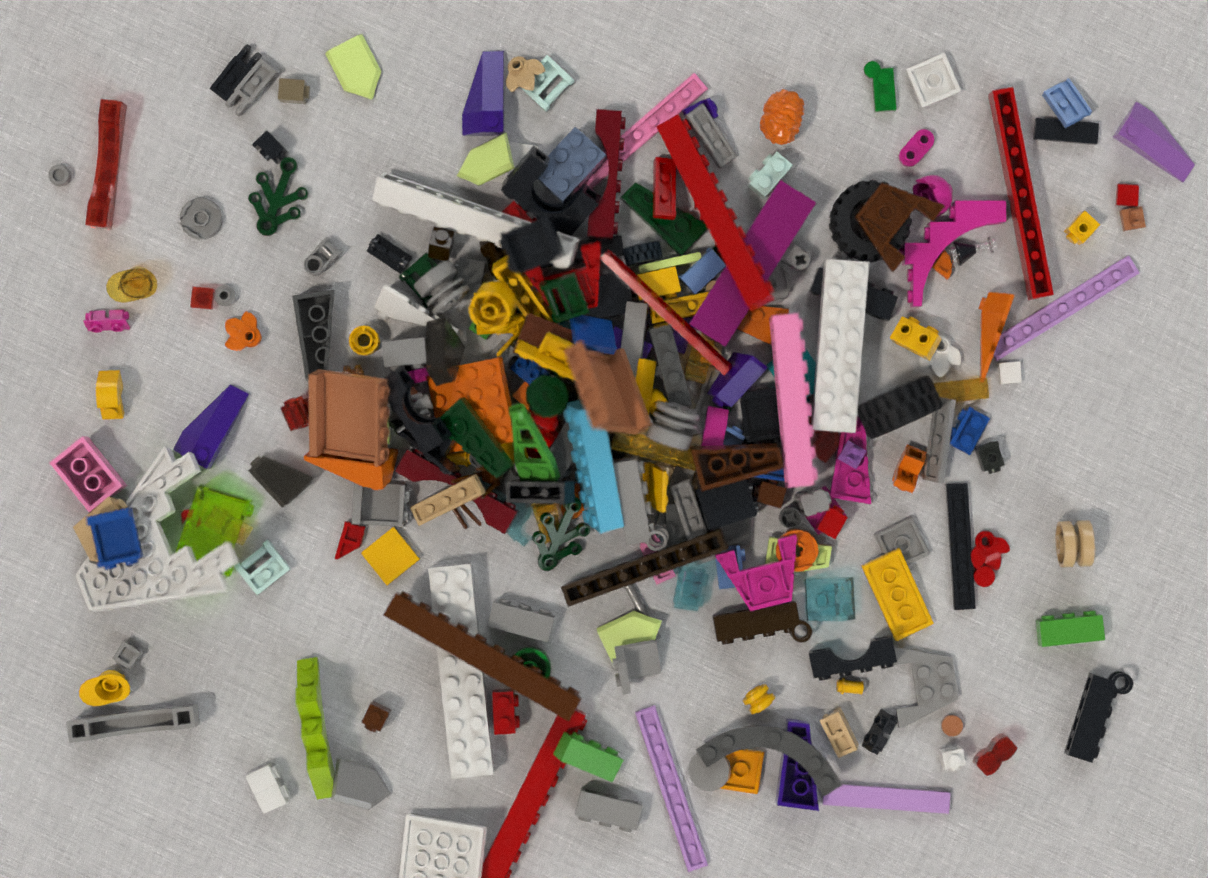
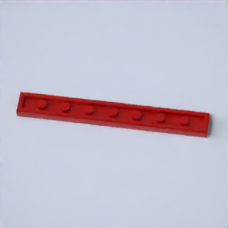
M611 250L602 255L600 259L718 371L725 375L731 369L732 364Z

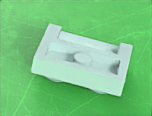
M548 55L541 61L545 72L535 75L534 90L530 91L521 88L545 112L551 108L550 105L568 85L571 86L575 82ZM559 75L562 81L543 100L539 95Z
M268 539L262 543L263 546L246 560L235 565L236 570L256 595L262 593L291 569ZM269 552L272 557L249 574L247 569Z

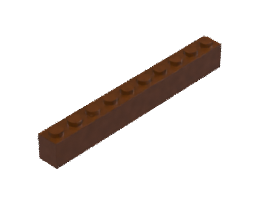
M405 591L395 593L383 616L563 719L570 721L582 700L578 690L571 686L568 689L560 685L562 681L551 675L549 678L542 674L543 670L534 665L529 667L523 664L525 660L515 654L512 657L505 653L506 649L500 645L494 644L492 646L486 642L487 638L478 633L474 636L467 632L469 628L459 622L457 625L449 621L450 617L444 613L439 612L436 614L432 612V607L422 601L418 604L412 600L413 596Z

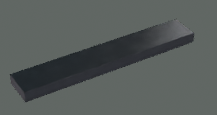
M945 484L953 609H976L973 564L971 562L972 545L968 484Z

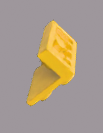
M644 462L645 473L642 476L643 481H647L648 484L647 502H651L652 507L657 511L665 513L666 506L668 505V496L666 494V487L669 483L668 474L653 463Z

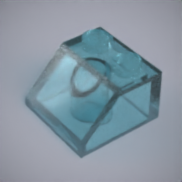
M689 565L679 567L672 604L673 608L698 611L699 607H703L705 595L701 594L702 587L707 586L709 574L705 573V568Z
M853 577L805 579L807 621L840 622L856 619Z

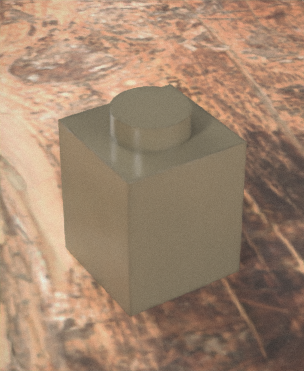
M279 78L278 100L280 102L306 104V99L310 98V86H307L305 80Z

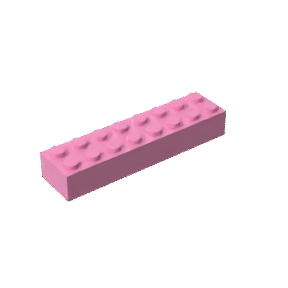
M798 313L771 316L769 323L781 450L785 467L783 469L785 487L814 485V480H817V469L812 466V459H815V448L810 445V438L813 437V427L808 424V416H811V405L806 403V395H809V384L804 382V374L807 373V363L802 361V353L805 352L804 339L800 340V332L803 331L802 318H798Z

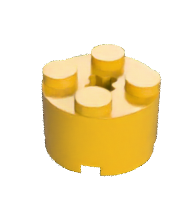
M490 281L482 284L469 305V315L472 321L478 326L485 327V330L488 331L502 329L509 322L517 307L515 294L504 281Z

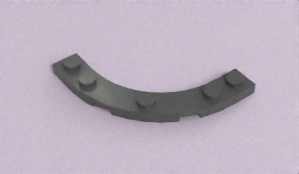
M754 725L735 728L720 734L696 749L706 767L738 750L755 747L773 749L790 756L801 764L810 774L823 796L828 795L843 785L826 758L814 746L800 738V736L777 727Z

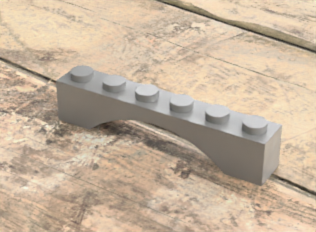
M195 703L75 718L66 723L69 743L139 732L193 728L200 724L198 704Z

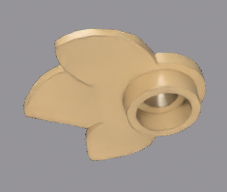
M520 56L514 57L508 64L509 74L506 78V86L510 92H514L519 86L525 90L533 91L535 75L544 73L545 68L536 59L526 60Z

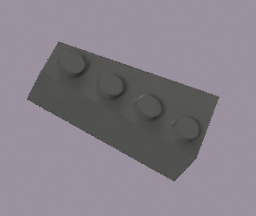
M334 289L292 296L306 381H309L310 373L318 369L328 370Z

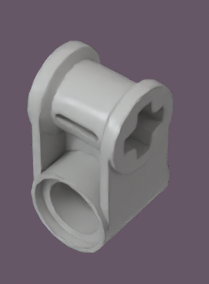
M326 237L305 259L304 268L311 276H319L341 256L343 251L341 249L338 250L330 242V238ZM318 261L320 263L318 270H309L310 262Z
M792 241L780 261L795 271L802 272L808 268L810 257ZM804 257L805 265H796L797 260L795 258L800 259Z

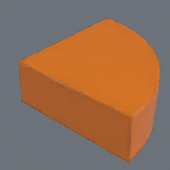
M943 250L934 262L932 269L948 280L952 273V262L949 254Z

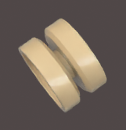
M1090 520L1077 521L1074 526L1071 521H1059L1056 525L1055 543L1060 567H1073L1075 562L1081 567L1092 566L1095 558V539Z

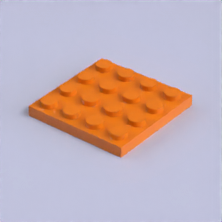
M502 357L433 370V374L427 376L435 418L441 417L455 402L465 397L499 444L513 442L512 419L508 411L512 404ZM455 441L449 453L464 450H462V446H460Z

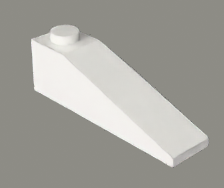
M386 284L382 288L374 306L378 310L377 314L386 320L391 317L394 320L459 334L461 331Z

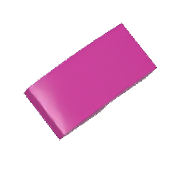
M708 406L700 446L723 445L729 410Z

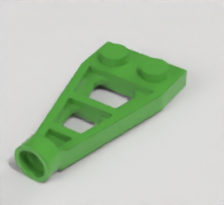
M515 404L511 406L508 411L512 419L514 462L520 480L557 481L560 478V473L555 458L529 412H527L525 405ZM520 429H528L533 439H522ZM525 447H535L540 453L541 458H527L525 456Z

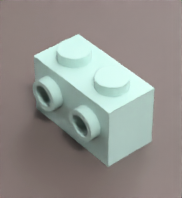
M778 152L774 155L770 153L762 162L765 166L760 172L756 169L748 178L751 181L748 187L763 200L793 166Z

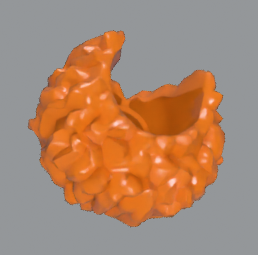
M782 89L780 92L773 93L764 104V115H762L760 120V130L772 144L784 145L795 140V135L798 134L799 127L801 126V117L804 115L803 99L799 98V95L794 91Z

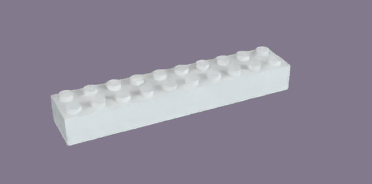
M472 563L428 568L433 612L436 614L439 612L444 613L450 617L449 621L455 625L458 622L469 628L467 632L474 636L476 633L480 634ZM437 647L451 779L493 775L495 770L484 673Z

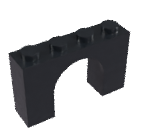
M533 145L515 169L503 181L501 191L507 198L519 203L522 209L537 216L538 220L543 215H550L557 232L572 236L599 205L601 195L584 183L573 197L563 204L554 205L541 200L534 190V183L548 167L550 157Z

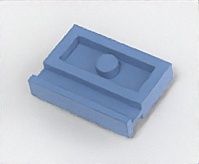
M1069 78L1065 82L1047 89L1042 94L1064 128L1075 124L1086 116H1090L1092 113L1091 108Z

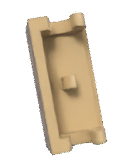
M841 707L835 709L831 714H825L819 720L838 758L858 749L859 743Z

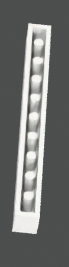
M386 172L377 177L372 201L378 202L382 207H393L402 214L416 215L420 220L436 222L440 227L456 229L457 233L473 235L477 240L493 242L500 248V233H507L531 223ZM557 232L566 256L551 263H554V266L557 268H569L574 263L580 239Z

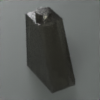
M446 317L427 321L426 371L436 386L454 382L465 346Z
M258 456L250 463L252 467L248 470L282 508L286 507L316 479L308 473L268 456H263L262 458Z

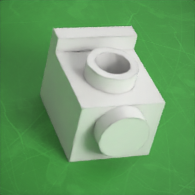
M959 745L938 749L942 770L957 771L966 765L963 748Z

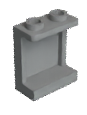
M354 483L352 524L404 527V523H408L409 511L405 510V504L410 500V489H407V485L388 484L384 489L373 490Z

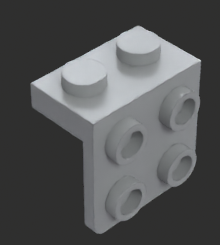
M655 640L614 647L616 658L612 659L614 671H619V674H615L617 687L621 686L623 695L631 693L629 679L659 674L661 672Z

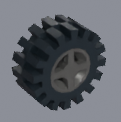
M660 241L642 243L622 249L627 266L653 262L663 258Z

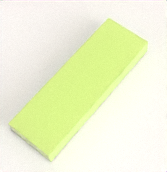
M696 252L639 265V274L674 266L677 268L695 264L701 258V253Z

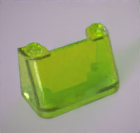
M200 484L193 498L175 553L185 546H189L192 548L196 561H199L226 542L232 543L233 548H235L244 520L253 514L255 507L252 505L253 500L209 484ZM234 565L223 572L225 579L227 576H231Z

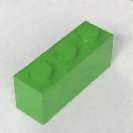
M1096 610L1083 611V615L1075 616V613H1063L1060 618H1054V615L1041 616V620H1035L1038 645L1041 647L1105 640L1103 615L1096 614Z
M564 732L553 755L564 763L613 783L624 761L617 755L618 751L609 746L604 749L601 747L602 744L592 739L589 742L583 740L584 737L576 732H573L572 735Z

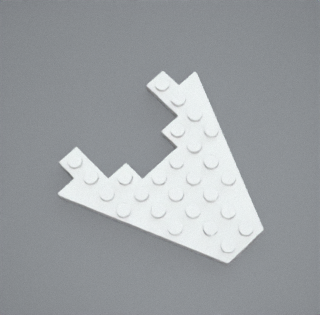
M164 447L126 501L127 508L132 507L143 553V557L138 559V563L127 566L125 562L118 563L117 568L104 570V567H97L99 562L90 561L89 557H87L76 573L77 581L89 611L98 612L230 590L223 572L239 562L232 543L226 542L199 561H196L192 548L189 546H185L175 554L172 553L160 523L176 512L169 493L201 472L194 453L188 452L178 460H175L171 448Z

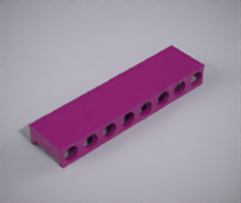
M782 180L777 184L746 233L747 237L744 238L746 244H751L756 253L753 256L755 262H760L765 271V274L762 275L765 282H767L816 204L815 201ZM727 265L690 322L691 326L724 347L749 310Z

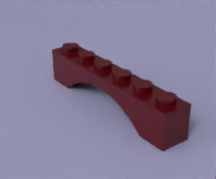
M596 110L595 134L602 142L609 163V176L599 205L589 215L588 238L613 240V235L618 233V222H614L615 214H619L620 201H616V193L621 192V180H617L618 172H622L623 159H619V150H624V138H620L621 129L625 130L626 117H622V111Z
M407 449L395 472L412 482L433 480L452 486L457 483L452 484L451 480L462 475L461 473L453 475L442 473L439 467L425 459L424 454L418 449ZM493 491L484 499H481L480 496L473 499L487 525L503 534L508 533L519 513V510L515 509L517 505L508 503L506 500L505 502L497 498L498 494Z

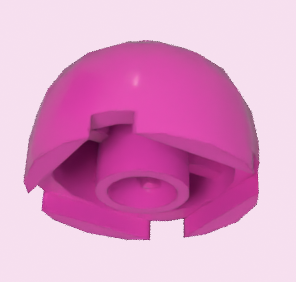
M928 175L915 181L917 184L913 185L914 195L927 198L930 201L941 203L945 206L938 216L949 209L952 203L953 189L944 178L938 175Z

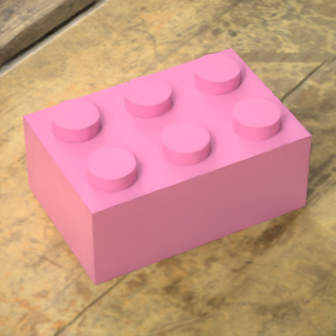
M82 436L50 462L51 466L88 512L95 509L107 497H114L128 486L88 436Z

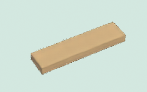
M477 474L409 508L418 526L486 492Z

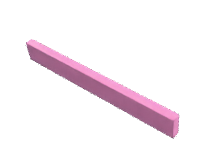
M695 73L620 136V138H624V150H619V159H623L624 162L659 132L656 126L680 114L683 109L691 105L708 90ZM608 159L585 183L590 188H594L609 175Z

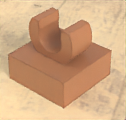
M1142 206L1119 211L1123 231L1146 227Z

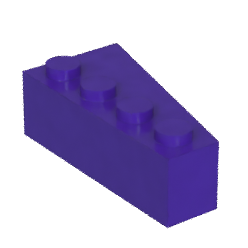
M786 718L785 730L800 736V738L812 745L809 723L803 720ZM782 753L775 799L777 806L819 811L816 783L801 764Z

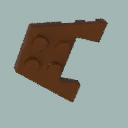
M881 183L855 218L890 271L894 272L905 256L888 243L914 209L933 222L945 206Z

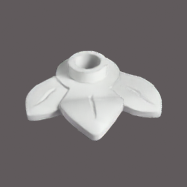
M939 335L944 345L943 349L939 350L937 348L930 361L919 356L920 367L931 365L933 372L938 377H943L948 372L950 364H961V354L957 348L951 346V342L946 336Z

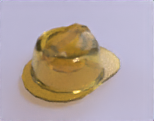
M135 266L113 274L107 281L106 289L108 295L113 300L121 303L131 302L152 296L157 289V279L146 268Z

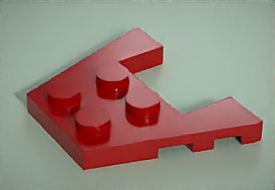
M600 241L581 246L586 267L544 277L541 266L525 272L529 281L537 288L548 306L549 304L544 292L540 290L539 283L575 272L589 309L598 307ZM557 288L552 289L560 311H566Z

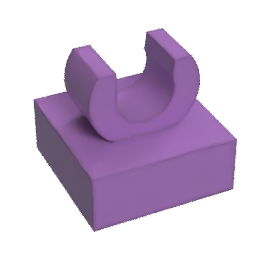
M847 440L837 459L857 469L866 450Z

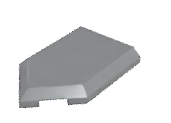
M337 759L331 800L369 810L391 794L376 769Z

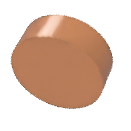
M947 715L941 721V729L948 736H957L963 729V723L956 715Z

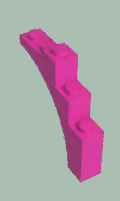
M954 201L952 206L949 207V219H952V222H929L927 227H924V240H927V243H905L899 249V252L905 256L902 266H910V269H907V282H910V290H907V303H910V308L922 306L923 289L928 273L946 246L970 230L986 225L1005 223L1006 201Z

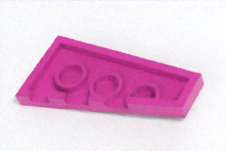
M859 417L856 420L855 433L840 432L830 498L871 504L866 431ZM847 440L866 450L857 469L837 459Z

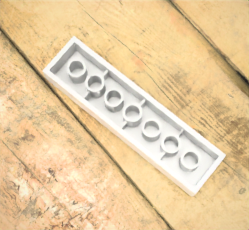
M832 259L824 261L811 416L813 430L856 432L869 262Z

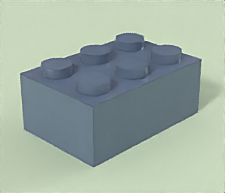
M575 126L548 155L550 157L549 165L537 180L557 199L565 203L602 166L607 156Z

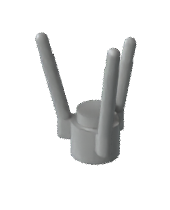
M419 392L411 395V400L416 399L413 401V406L422 415L430 414L429 410L434 409L428 393L422 395ZM404 425L399 427L396 432L400 433L405 429Z

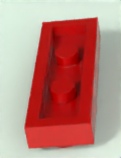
M655 157L653 160V218L674 220L676 217V165L673 159Z

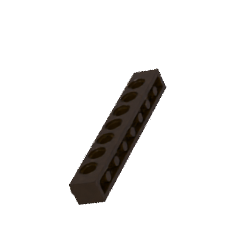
M722 528L660 551L564 584L561 590L567 606L570 607L726 551L729 546Z

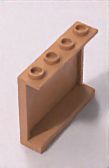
M579 341L564 350L592 429L637 434L652 426L624 349H617L614 355L586 350L583 341Z
M322 369L310 373L309 456L317 457L325 453L375 461V466L377 467L386 462L389 457V449L387 448V439L389 437V428L387 427V418L389 416V408L387 407V398L389 396L388 379Z

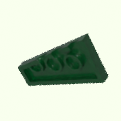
M636 182L620 198L679 256H682L708 229L705 222L699 221L693 215L677 207L674 220L653 218V192Z
M465 397L460 398L440 417L452 434L448 438L452 441L455 440L462 446V450L474 456L476 461L496 478L501 477L514 465L513 461Z

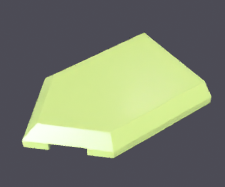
M360 34L328 50L325 55L344 91L373 100L381 70L363 35Z
M505 132L471 149L457 177L480 186L515 169L507 133Z
M632 611L596 629L612 661L613 658H616L615 646L655 640L662 620Z

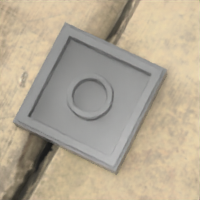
M912 516L874 534L883 555L900 548L907 565L930 554Z

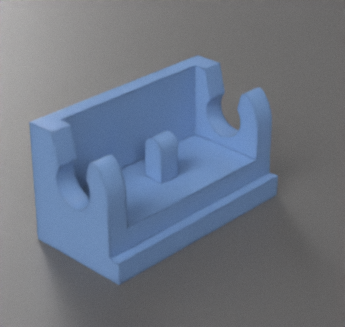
M708 248L706 250L707 253L684 274L678 276L694 294L700 291L726 266L711 248Z

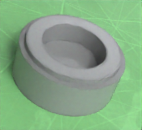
M55 165L49 171V180L56 186H65L71 180L70 170L63 165Z

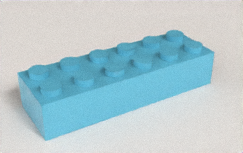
M582 399L567 402L566 410L563 413L565 421L569 425L567 436L573 447L571 457L573 462L576 463L577 468L575 478L577 483L580 484L581 491L578 492V495L584 506V511H582L583 520L599 533L622 528L624 523L607 431L592 429Z

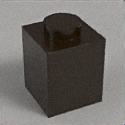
M433 227L428 257L443 261L449 260L454 243V231Z

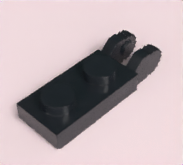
M248 44L243 47L237 56L233 57L209 88L224 101L229 99L237 86L262 56L257 52L247 64L244 63L242 60L251 50V46Z

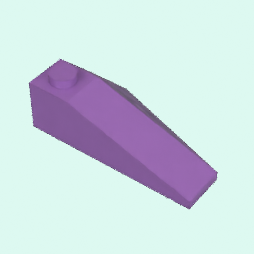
M1136 101L1113 135V138L1183 183L1195 164L1158 117Z

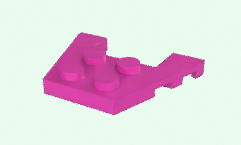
M796 534L777 538L782 560L743 570L738 568L734 549L715 554L716 559L725 570V573L750 611L792 601L797 543Z

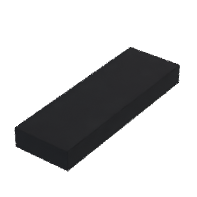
M1035 118L1033 140L1097 145L1099 123L1078 121L1064 128L1060 120Z

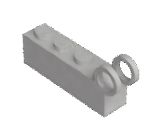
M639 455L614 458L613 467L622 511L626 545L646 542L647 546L653 551L664 549L669 539V532L664 526L655 525L650 520L652 505L651 502H647L646 498L649 490L647 481H643L642 476L645 473L644 462L640 461ZM660 534L664 541L655 542L651 535Z

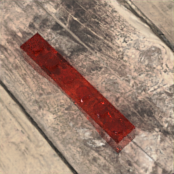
M100 100L97 166L85 225L91 228L112 230L127 105L122 101Z

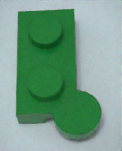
M868 62L864 66V74L866 77L873 79L874 111H896L893 68L881 69L877 62Z

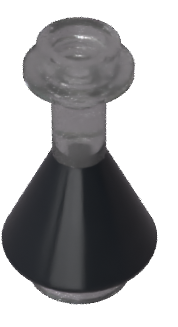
M987 237V242L976 245L954 241L952 247H948L952 264L957 263L959 266L976 253L986 250L994 253L997 250L995 238Z

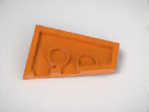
M762 306L753 312L749 309L737 330L771 345L769 318L776 315H786L789 313V309Z

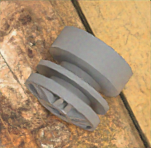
M449 260L434 267L414 284L415 289L422 298L429 295L433 296L427 305L429 307L436 305L432 310L435 316L454 308L471 290L468 285L459 288L464 283L463 278L452 281L457 274V270Z
M657 401L656 407L664 412L654 411L653 415L660 419L661 423L651 422L652 426L649 427L646 437L670 447L689 450L693 436L686 432L685 428L696 429V424L688 421V419L698 421L700 415L678 403Z

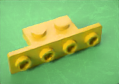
M549 332L544 336L539 348L518 340L515 352L520 357L535 361L539 366L549 368L557 372L561 377H568L575 381L564 351L574 344Z

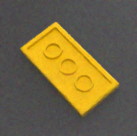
M900 548L861 565L895 641L934 624Z

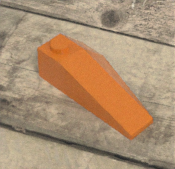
M989 292L987 298L982 297L978 308L982 310L980 315V382L984 383L1015 296L1013 294Z
M388 448L389 457L387 461L378 467L375 466V461L325 453L314 457L309 456L308 452L304 455V460L360 486L381 490L392 480L398 449Z

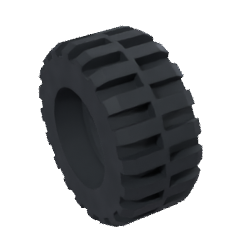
M877 180L860 181L848 187L834 202L829 216V230L832 232L833 242L837 243V248L841 252L844 251L847 257L858 259L859 262L869 261L871 263L883 260L872 242L859 238L851 227L852 212L858 205L870 199L881 184ZM910 215L888 242L896 250H899L909 237L911 232L909 230L912 225Z
M925 375L858 405L857 413L868 437L875 439L941 409L942 401L932 379Z

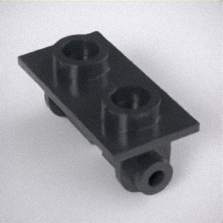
M379 234L370 241L369 247L366 250L399 274H402L413 258Z
M880 709L861 746L877 755L879 752H882L888 740L883 734L885 732L891 735L897 724V717Z

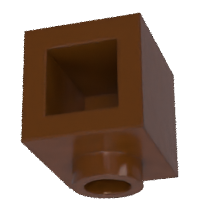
M766 479V482L761 481L760 485L756 484L753 496L756 497L759 503L781 508L787 488L778 486V481Z
M372 701L361 723L365 724L364 728L375 733L376 730L380 732L388 719L391 709Z

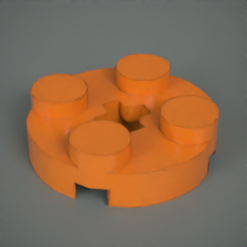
M791 529L779 538L796 534V545L803 547V550L800 551V555L795 556L794 572H801L810 568L818 556V545L815 538L808 531ZM777 542L776 556L779 561L782 560V556Z

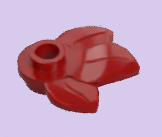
M981 531L975 537L976 546L971 551V562L976 569L985 564L993 570H999L1001 554L1009 552L1010 547L1005 539L995 537L989 531ZM984 537L987 539L986 545L982 544V539Z

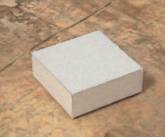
M1020 362L998 363L1000 384L1022 383Z

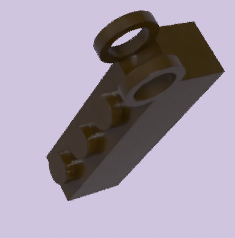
M794 600L754 611L744 609L712 615L716 640L721 642L722 645L734 643V639L742 638V641L755 639L754 635L763 634V637L776 635L775 631L783 630L784 633H790L795 641L801 643L808 641L812 636L811 626L806 621L799 620L797 604ZM798 625H805L807 627V633L804 637L799 638L795 636L794 630Z

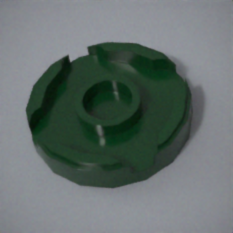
M542 375L535 378L528 385L526 402L529 409L535 415L542 418H552L559 415L567 406L568 391L565 384L559 378Z

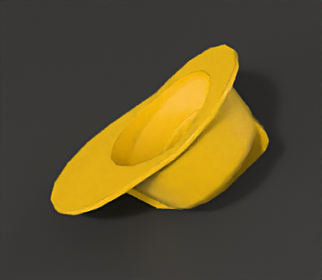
M115 670L102 672L98 677L85 681L79 689V697L90 706H102L119 702L127 698L130 693V685L125 679V675Z

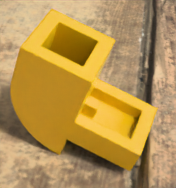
M120 370L98 372L96 402L97 408H100L102 420L124 418L125 413L121 399L123 382Z

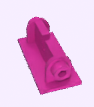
M124 309L109 310V317H106L105 310L90 311L85 314L86 320H83L87 330L94 333L108 330L114 332L130 330L127 322L129 320V312Z

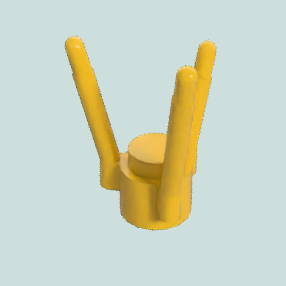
M518 313L511 316L505 327L496 332L497 335L506 331L514 334L496 353L497 357L518 338L526 319L522 314Z

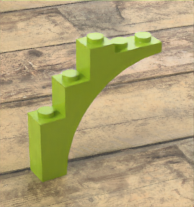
M318 657L297 660V687L295 690L296 707L301 719V738L307 754V772L317 800L331 798L335 769L325 726Z

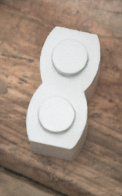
M271 763L246 775L249 786L263 814L288 802L287 797L290 796L286 786H282L278 780L281 776L277 767H272Z

